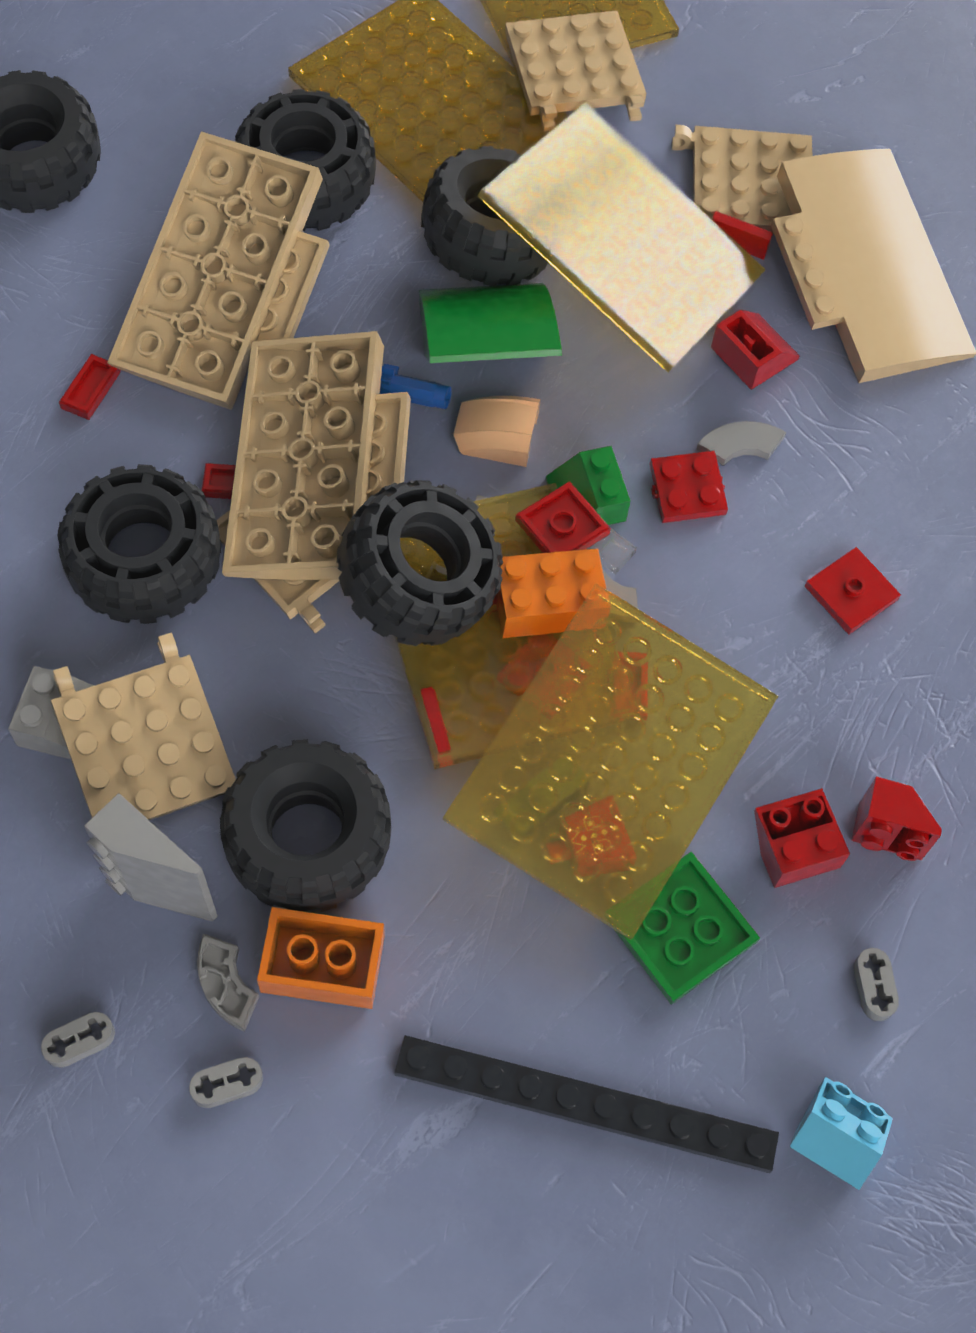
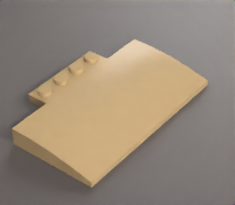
M201 131L107 363L112 367L232 410L249 368L252 342L294 338L330 244L328 240L302 232L323 180L319 168Z
M891 149L836 152L798 158L781 163L777 178L792 215L773 218L772 230L811 330L836 325L858 383L973 358L976 355L975 348Z
M377 331L252 342L222 574L225 577L283 580L339 579L342 571L338 570V563H336L337 548L341 544L343 538L341 535L352 516L371 495H375L383 487L393 483L399 484L404 482L411 398L408 392L380 394L384 345Z

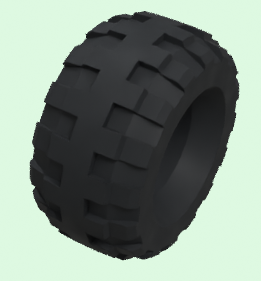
M21 70L0 76V208L9 211L12 208L20 209L21 213H34L37 209L46 208L48 211L58 208V204L66 200L68 202L72 201L80 195L81 187L86 188L90 184L96 173L97 161H100L101 156L98 128L88 101L75 88L70 86L67 81L58 76L48 77L46 72L32 70L31 73H21ZM28 141L47 142L40 147L30 150L10 151L13 147Z
M305 89L292 90V93L287 94L277 93L269 96V101L264 104L260 102L250 110V114L247 115V118L243 119L235 135V142L279 156H285L298 151H316L326 154L319 159L302 162L318 167L323 178L303 231H306V228H317L319 231L330 228V225L334 222L342 223L346 221L355 210L360 209L370 195V187L374 185L376 171L374 139L370 135L368 124L360 113L355 111L350 103L340 97L335 99L330 97L328 92L316 90V92H305Z
M481 146L476 150L469 148L459 151L456 157H448L435 170L433 178L429 179L421 213V227L425 228L424 238L427 246L434 256L439 257V263L449 271L454 270L459 273V277L469 281L476 280L483 282V285L496 286L497 284L510 286L520 284L522 279L531 280L546 269L549 261L553 262L561 245L568 216L565 214L567 204L562 188L559 184H555L556 178L548 169L540 167L539 162L529 156L524 157L517 154V151L504 148V150L493 149V146Z
M138 464L137 469L125 470L124 466L110 469L109 475L101 479L99 476H95L85 483L82 494L75 493L65 508L66 515L63 516L62 522H59L57 534L59 541L58 552L70 585L75 594H78L83 599L86 606L96 613H107L111 620L129 623L131 619L139 620L140 624L157 623L156 618L169 615L170 618H173L185 611L184 606L190 602L195 604L207 592V584L211 583L212 579H215L219 569L221 553L220 533L212 506L208 504L205 494L195 484L192 485L189 481L185 482L182 475L165 468L162 472H159L152 465ZM153 523L164 527L170 532L168 539L159 549L144 556L125 557L108 549L114 536L122 529L133 524Z
M410 480L407 484L402 482L385 486L364 502L352 516L341 535L343 538L337 548L336 563H338V570L342 571L339 581L344 596L351 597L354 602L351 605V609L360 620L365 617L374 625L373 631L383 637L393 635L397 637V643L417 646L422 642L424 645L430 644L434 646L444 644L454 637H459L482 618L493 604L494 597L500 591L503 578L501 577L502 569L500 566L503 564L501 544L495 542L493 538L496 530L489 518L484 519L477 511L479 508L477 504L469 497L465 500L456 494L457 490L445 484L434 487L430 481ZM400 538L421 540L436 551L444 562L447 581H433L415 572L403 556Z
M308 739L291 740L292 745L282 748L274 745L261 751L260 758L254 762L247 761L236 773L237 778L231 787H227L222 801L223 807L220 817L221 841L226 859L235 877L245 889L250 890L256 895L258 900L271 907L277 905L289 910L302 912L311 909H321V912L337 908L338 903L348 898L353 900L365 890L366 885L373 877H377L384 865L390 845V805L378 775H374L367 767L366 761L357 754L346 753L340 750V745L327 741H322L320 745L309 744ZM299 805H320L333 811L340 818L342 825L341 834L324 851L312 855H296L281 849L275 844L272 837V829L276 821L286 811Z

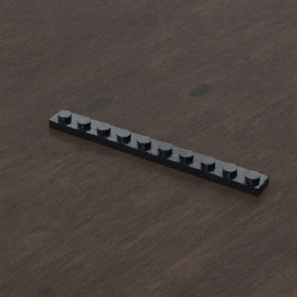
M404 1036L394 1072L395 1076L766 1173L773 1171L779 1132L418 1038Z

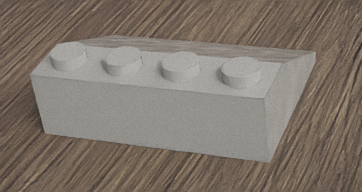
M118 793L84 825L90 837L87 844L95 852L93 857L101 865L99 869L107 877L105 879L106 883L118 895L121 896L126 892L135 901L212 922L218 917L202 868L121 794Z

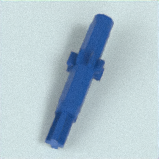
M384 363V366H382L380 394L408 392L411 403L445 410L448 408L452 394L451 386L399 375V366Z

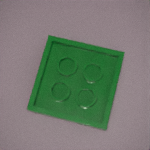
M692 851L606 910L603 915L671 1005L760 940L755 930Z

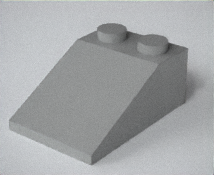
M33 666L8 730L19 747L71 759L51 704L52 699L61 697L53 677V670ZM71 676L75 691L94 686Z

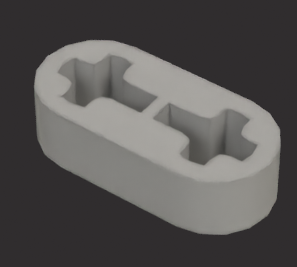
M878 948L865 949L856 958L854 963V974L861 1007L868 1018L874 1021H884L891 1017L899 1006V997L891 962L884 951ZM869 958L872 959L873 964H879L881 967L875 973L876 980H874L872 970L864 967ZM876 988H878L881 1000H887L889 1003L883 1011H881L879 1005H873L871 1002L877 996Z
M100 1012L89 1013L49 1032L42 1040V1055L54 1067L63 1068L108 1047L114 1040L115 1028L107 1015ZM98 1023L100 1027L106 1026L101 1031L102 1038L95 1040L91 1035L81 1039V1037L92 1032V1024ZM57 1040H62L64 1044L76 1040L75 1043L65 1048L66 1054L63 1057H59L57 1053H50L56 1049L55 1042Z
M242 1057L197 1072L190 1081L189 1092L194 1102L200 1107H216L257 1092L263 1082V1072L258 1062L252 1058ZM247 1067L249 1072H256V1075L250 1077L251 1084L244 1086L242 1081L239 1080L232 1083L228 1081L239 1077V1069ZM209 1079L212 1085L224 1082L225 1085L213 1089V1096L210 1098H206L204 1093L197 1094V1090L203 1088L202 1081Z

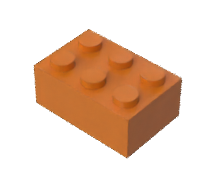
M598 548L504 556L502 558L503 564L500 568L502 569L501 577L503 578L500 591L495 597L503 638L605 629L610 612V603Z
M272 907L257 978L260 993L373 1009L385 939L384 923Z

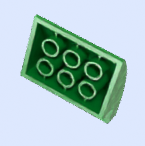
M544 283L419 290L424 356L429 363L562 356L556 314L549 290Z

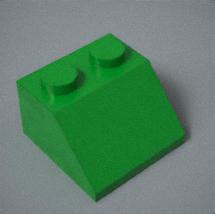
M612 445L579 452L546 475L545 481L549 493L570 481L608 525L627 520L631 500Z

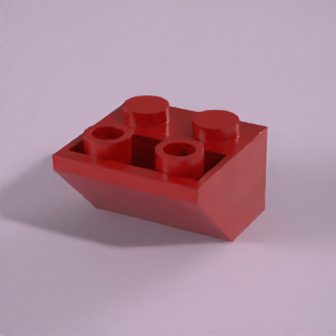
M739 310L718 323L711 344V348L751 390L799 360L800 357L760 314L745 310Z
M876 776L859 802L851 841L861 843V846L868 850H886L896 853L903 860L915 861L917 859L922 860L941 837L942 829L912 786Z
M822 788L763 805L754 810L761 857L774 888L839 869L850 855Z

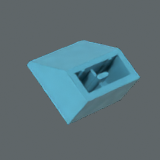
M825 1077L799 1123L790 1147L859 1190L883 1154L893 1118L887 1115L885 1110L879 1105L868 1103L853 1094L850 1088L843 1083L833 1082Z

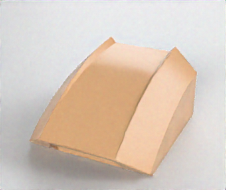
M488 396L461 402L453 433L459 452L463 455L527 467L534 425L537 424L541 399L519 396Z

